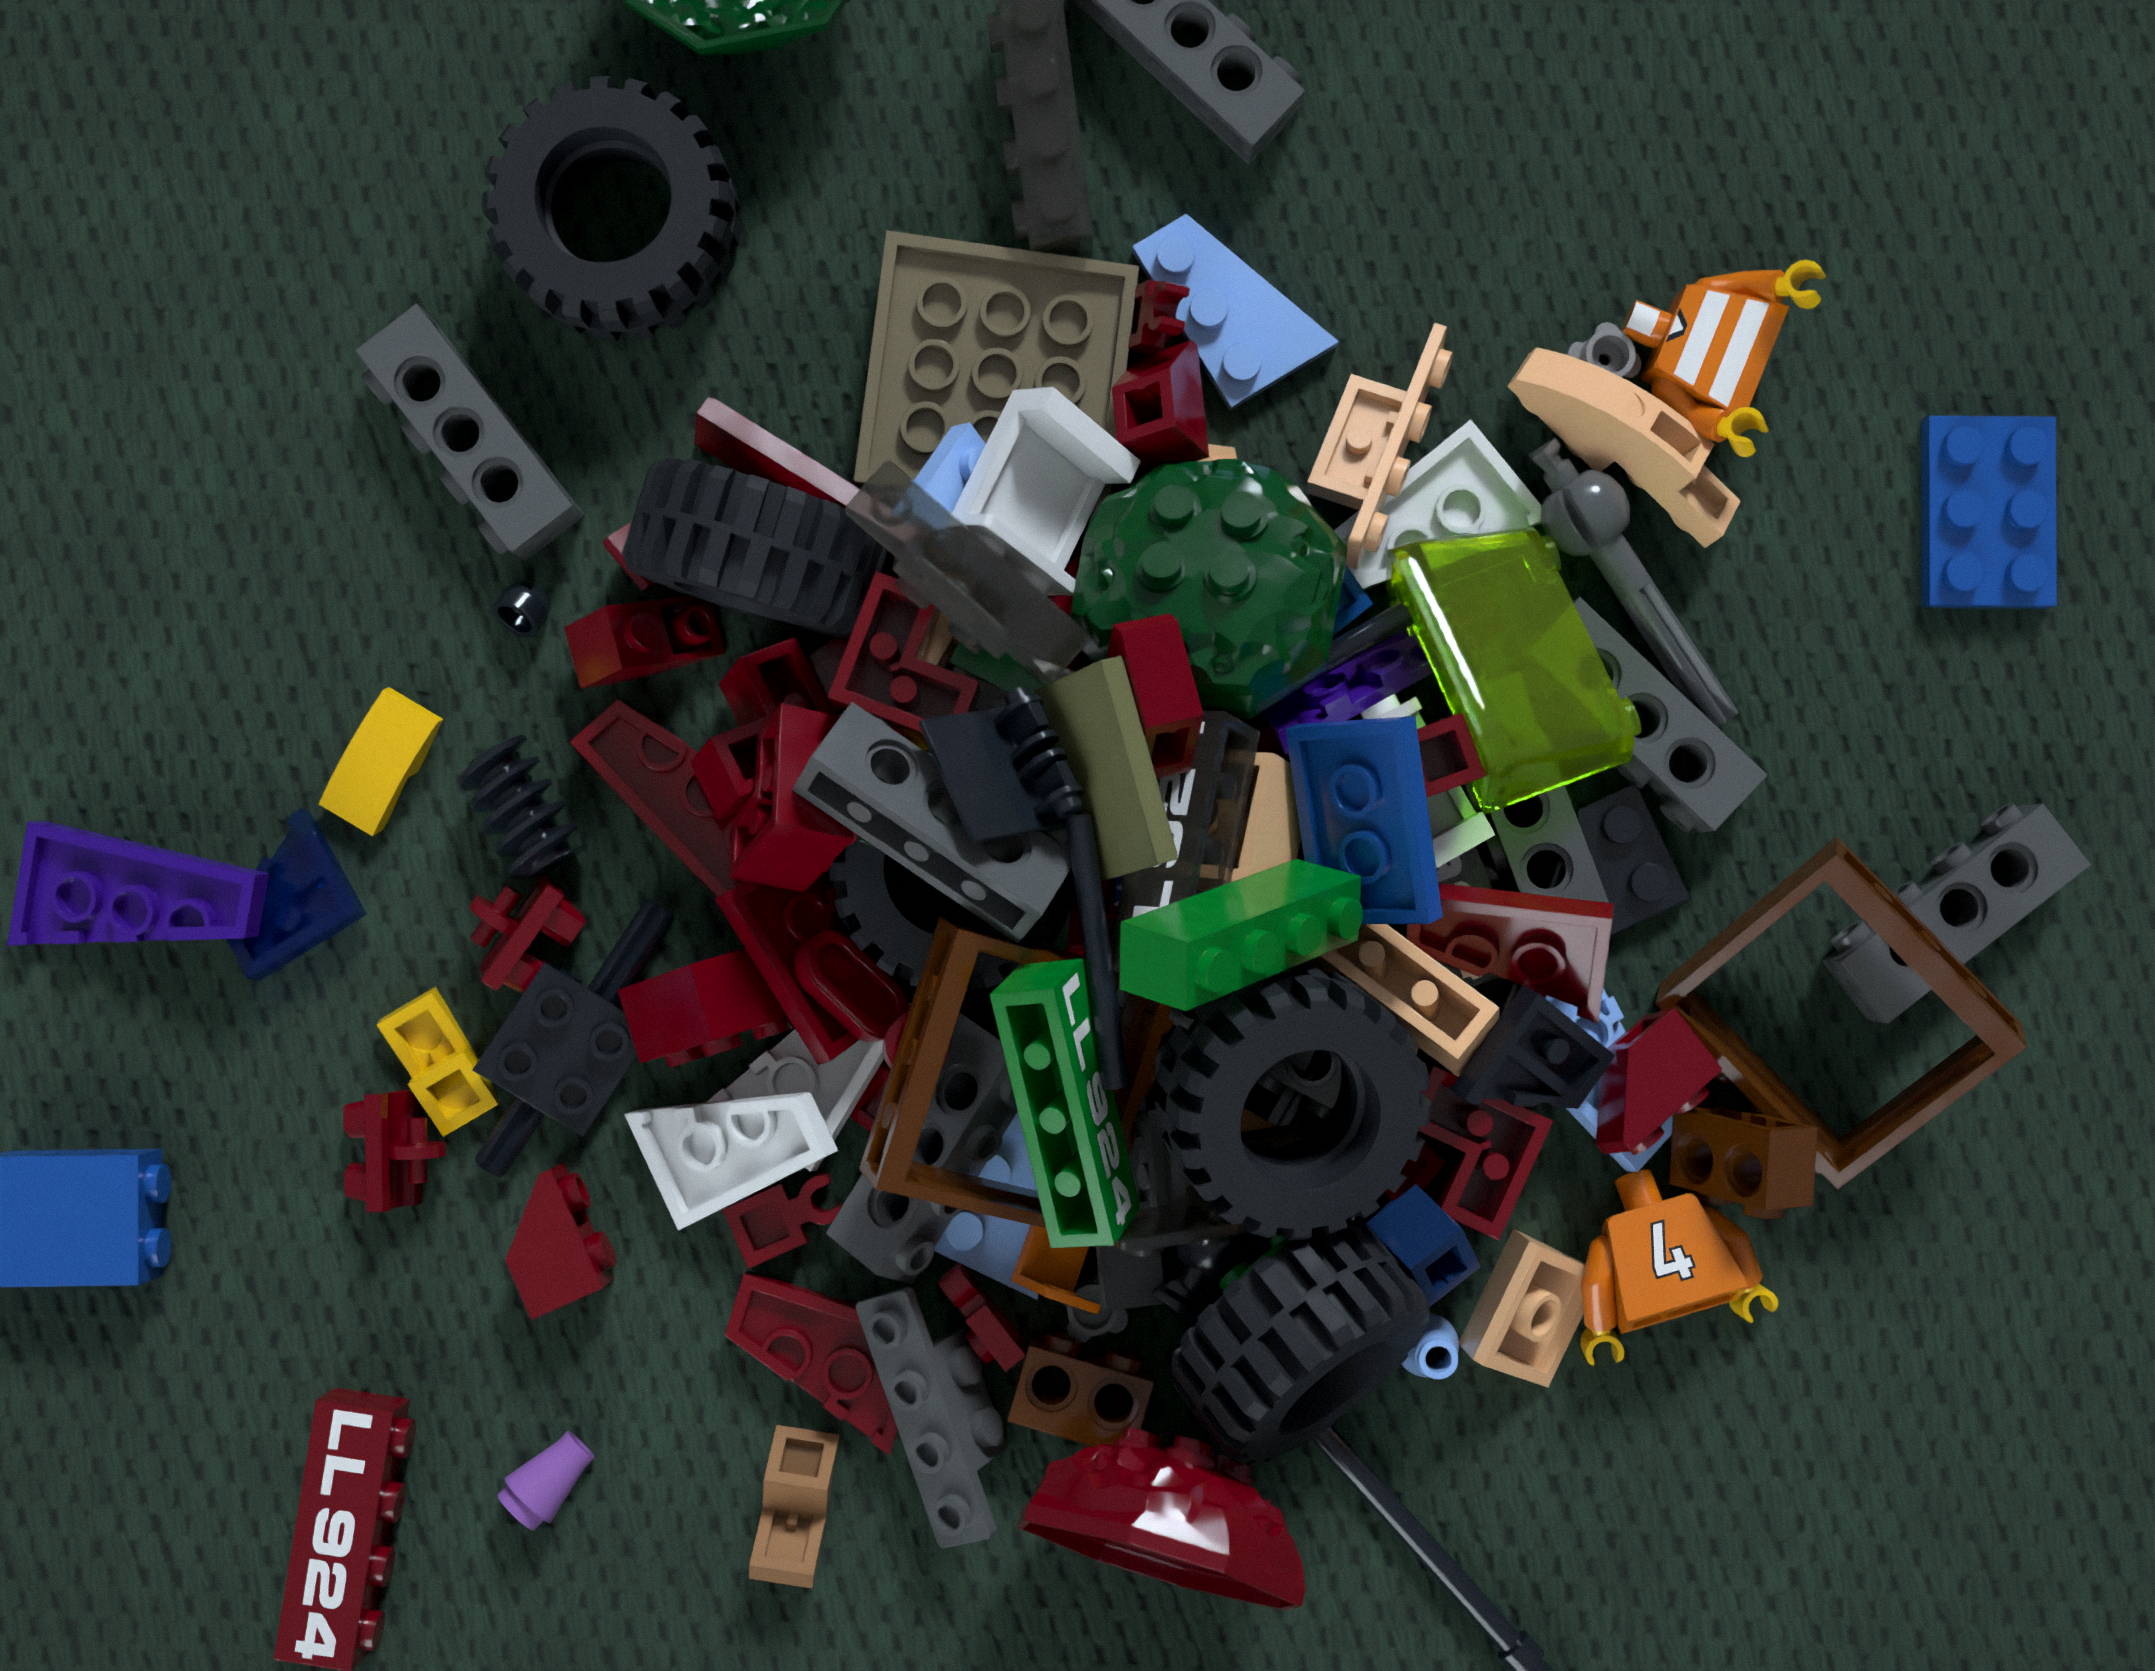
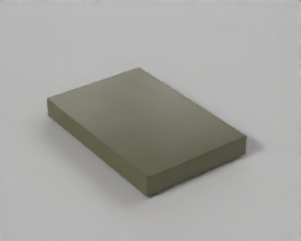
M1117 656L1097 661L1035 690L1034 694L1040 695L1043 701L1042 709L1049 722V725L1044 730H1055L1059 736V741L1051 749H1065L1068 756L1066 761L1077 784H1081L1084 790V794L1080 797L1083 809L1079 812L1080 814L1092 813L1101 881H1107L1177 860V850L1122 657Z

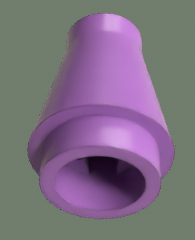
M567 1431L557 1442L506 1476L504 1480L507 1485L497 1496L503 1506L520 1523L530 1530H535L543 1521L551 1523L585 1467L595 1456L573 1433Z

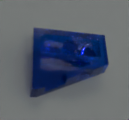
M302 808L294 812L288 820L287 824L292 828L273 857L268 858L264 856L255 869L269 873L259 936L227 939L246 977L251 980H262L367 915L315 819L309 811Z

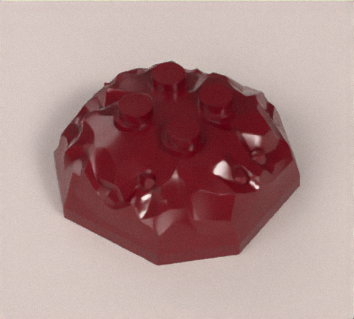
M1124 1427L1121 1439L1116 1438L1114 1445L1101 1443L1096 1447L1087 1446L1066 1459L1051 1461L1034 1494L1020 1513L1016 1528L1093 1560L1183 1588L1284 1611L1302 1607L1306 1591L1303 1563L1296 1544L1287 1531L1281 1510L1271 1504V1500H1266L1260 1496L1256 1489L1252 1487L1254 1480L1249 1478L1252 1466L1231 1461L1226 1456L1213 1455L1212 1458L1214 1447L1207 1443L1187 1437L1175 1436L1172 1447L1163 1446L1160 1449L1161 1437L1143 1430Z

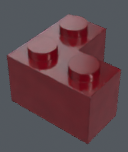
M875 571L827 696L835 709L844 712L850 703L854 702L868 713L884 719L894 731L924 742L926 740L918 724L921 719L974 711L981 693L979 681L923 661L942 611L939 594Z
M796 637L739 657L718 684L739 727L711 737L690 762L718 820L739 812L755 792L757 733L781 703L834 715Z
M781 703L757 733L755 792L732 819L730 879L805 892L823 871L827 872L830 869L833 860L844 848L855 842L858 836L856 833L792 790L809 759L840 716Z
M745 948L696 962L617 990L640 1064L665 1056L668 1068L742 1046L739 1033L752 1029L755 1040L793 1029L788 1016Z
M1423 1061L1427 1067L1430 1085L1427 1090L1420 1092L1432 1104L1429 1124L1427 1126H1419L1418 1131L1453 1147L1447 1159L1450 1163L1440 1174L1430 1198L1453 1220L1499 1240L1553 1121L1522 1106H1513L1501 1099H1483L1482 1104H1471L1450 1090L1458 1079L1457 1076Z

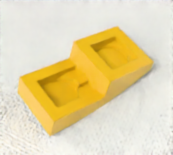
M390 687L384 689L347 746L326 786L319 805L372 837L381 832L393 812L407 779L417 773L422 766L443 719Z
M436 987L379 1020L377 1027L412 1077L408 1086L443 1137L499 1104L500 1100L491 1081L472 1071L479 1059Z

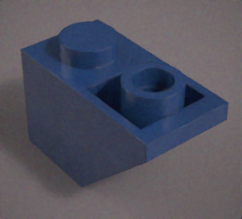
M1417 1184L1399 1198L1386 1204L1377 1215L1365 1223L1423 1291L1428 1299L1429 1307L1480 1268L1463 1229Z

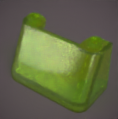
M1534 527L1413 540L1388 549L1387 601L1390 608L1399 602H1403L1414 621V625L1407 628L1409 635L1417 634L1453 716L1463 712L1486 774L1485 777L1472 781L1471 784L1484 815L1630 761L1634 750V736L1641 733L1640 720L1633 703L1628 697L1619 698L1558 572L1561 570V560L1553 539L1548 534L1540 536Z

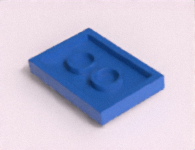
M1928 416L1921 420L1922 608L2048 609L2057 606L2056 417Z
M1415 716L1308 723L1286 728L1305 861L1361 876L1360 903L1363 909L1361 924H1430L1443 918Z

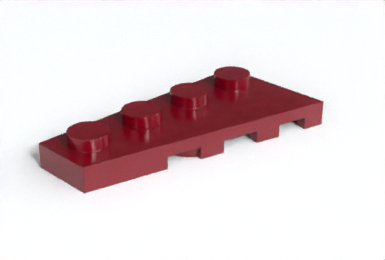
M618 699L570 741L571 746L716 898L741 882L740 880L729 878L732 819L738 812L719 820L717 819L690 764L691 760L698 753L696 750Z

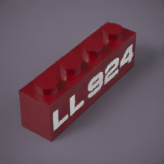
M335 1387L316 1400L273 1660L341 1671H352L369 1651L374 1652L378 1648L385 1624V1612L376 1610L380 1587L387 1586L395 1563V1548L387 1546L390 1522L396 1523L398 1521L406 1494L405 1484L397 1482L401 1458L406 1459L409 1456L416 1433V1421L407 1418L410 1399Z

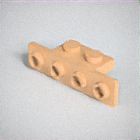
M1434 323L1407 391L1353 374L1350 375L1307 481L1308 494L1360 510L1348 539L1346 566L1358 570L1365 551L1377 553L1389 519L1388 515L1381 513L1387 495L1398 498L1402 491L1411 460L1402 457L1409 440L1417 443L1421 442L1432 410L1431 405L1424 404L1430 387L1442 388L1451 365L1453 352L1444 349L1447 326Z

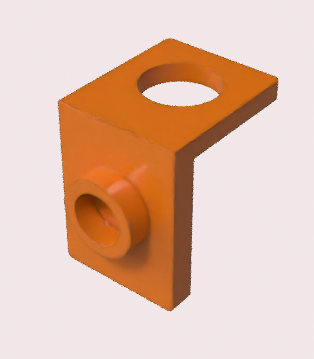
M1030 1225L1011 1281L1044 1297L1097 1315L1101 1308L1100 1304L1073 1292L1089 1246L1051 1248L1047 1229Z

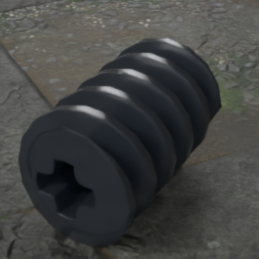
M523 734L507 739L480 754L469 763V766L458 778L460 789L464 791L479 790L470 802V807L474 812L485 813L494 811L483 823L484 832L488 835L507 833L496 845L495 851L498 856L503 858L519 855L508 868L510 878L515 880L536 877L547 873L578 856L587 848V845L567 848L565 841L577 829L575 822L554 825L552 819L565 807L563 801L541 802L540 797L553 783L550 778L530 781L527 777L540 760L537 756L517 759L516 751L528 740L526 735Z

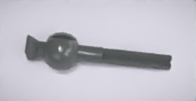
M1553 438L1528 455L1534 464L1545 471L1542 477L1552 491L1544 497L1541 503V523L1547 538L1560 551L1569 555L1586 556L1589 554L1676 688L1715 726L1721 727L1728 719L1737 715L1738 710L1623 536L1622 532L1630 523V504L1623 487L1611 475L1599 470H1585L1578 473L1569 459L1562 460L1559 453L1560 444L1556 438Z

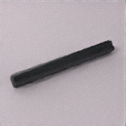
M648 899L644 901L587 988L617 1006L620 1002L617 990L631 985L674 919L673 913L654 900ZM515 1096L476 1155L475 1162L492 1175L497 1177L504 1176L545 1114Z

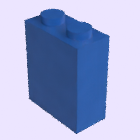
M162 1149L23 1150L0 1153V1287L133 1286L161 1277L162 1267L168 1264L171 1255V1236L166 1228H162V1203L167 1201L170 1194L171 1173L169 1167L166 1164H162Z

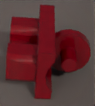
M545 874L541 876L514 916L510 913L522 897V894L509 885L504 887L494 903L477 895L468 906L474 914L482 919L470 936L472 941L486 948L497 931L502 932L478 966V970L483 973L480 981L498 991L502 984H505L514 990L524 993L545 961L527 949L539 931L567 947L585 924L584 915L564 897L560 884Z
M412 1090L364 1095L363 1101L346 1104L343 1108V1129L349 1138H365V1161L349 1163L347 1170L344 1172L345 1196L365 1201L366 1212H386L397 1207L422 1204V1183L428 1182V1159L446 1156V1142L427 1141V1118L420 1117V1102Z

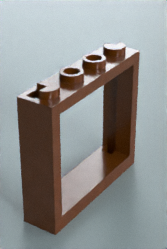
M1835 837L1660 983L1655 1003L1659 1007L1658 1011L1675 1008L1723 1069L1715 1077L1726 1085L1733 1082L1749 1098L1747 1104L1751 1112L1818 1127L1815 1171L1818 1174L1822 1173L1837 1189L2027 1048L2023 1024L1838 837ZM1824 881L1976 1034L1972 1039L1840 1139L1693 990Z
M940 916L859 1170L876 1190L1046 1228L1036 1190L913 1162L912 1158L978 952L1023 964L1083 958L1086 971L1084 956L1022 939L1017 944L1000 932ZM1113 964L1116 989L1120 990V966ZM1132 993L1128 994L1121 1016L1130 1087L1113 1090L1128 1155L1135 1141L1136 1129L1134 1121L1141 1099L1148 1095L1155 1080L1156 1065L1154 1059L1162 1035L1168 1033L1174 1022L1168 1017L1171 1006Z

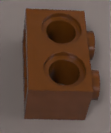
M1724 1105L1696 1106L1683 1114L1675 1112L1672 1123L1669 1184L1696 1191L1695 1196L1702 1203L1732 1205L1736 1202L1743 1204V1213L1745 1215L1765 1219L1783 1218L1784 1209L1813 1206L1818 1127Z
M1046 1330L1044 1338L1030 1335L1026 1356L1023 1359L1010 1403L1007 1421L1093 1447L1101 1443L1114 1445L1116 1438L1121 1439L1124 1427L1141 1430L1154 1385L1152 1370L1142 1368L1144 1363L1142 1357L1124 1350L1108 1348L1106 1356L1081 1350L1083 1341L1063 1332ZM1045 1366H1057L1068 1374L1070 1382L1063 1391L1056 1394H1048L1036 1386L1033 1379L1034 1375ZM1109 1384H1119L1125 1387L1132 1397L1124 1409L1110 1412L1102 1409L1097 1404L1095 1396L1102 1387Z

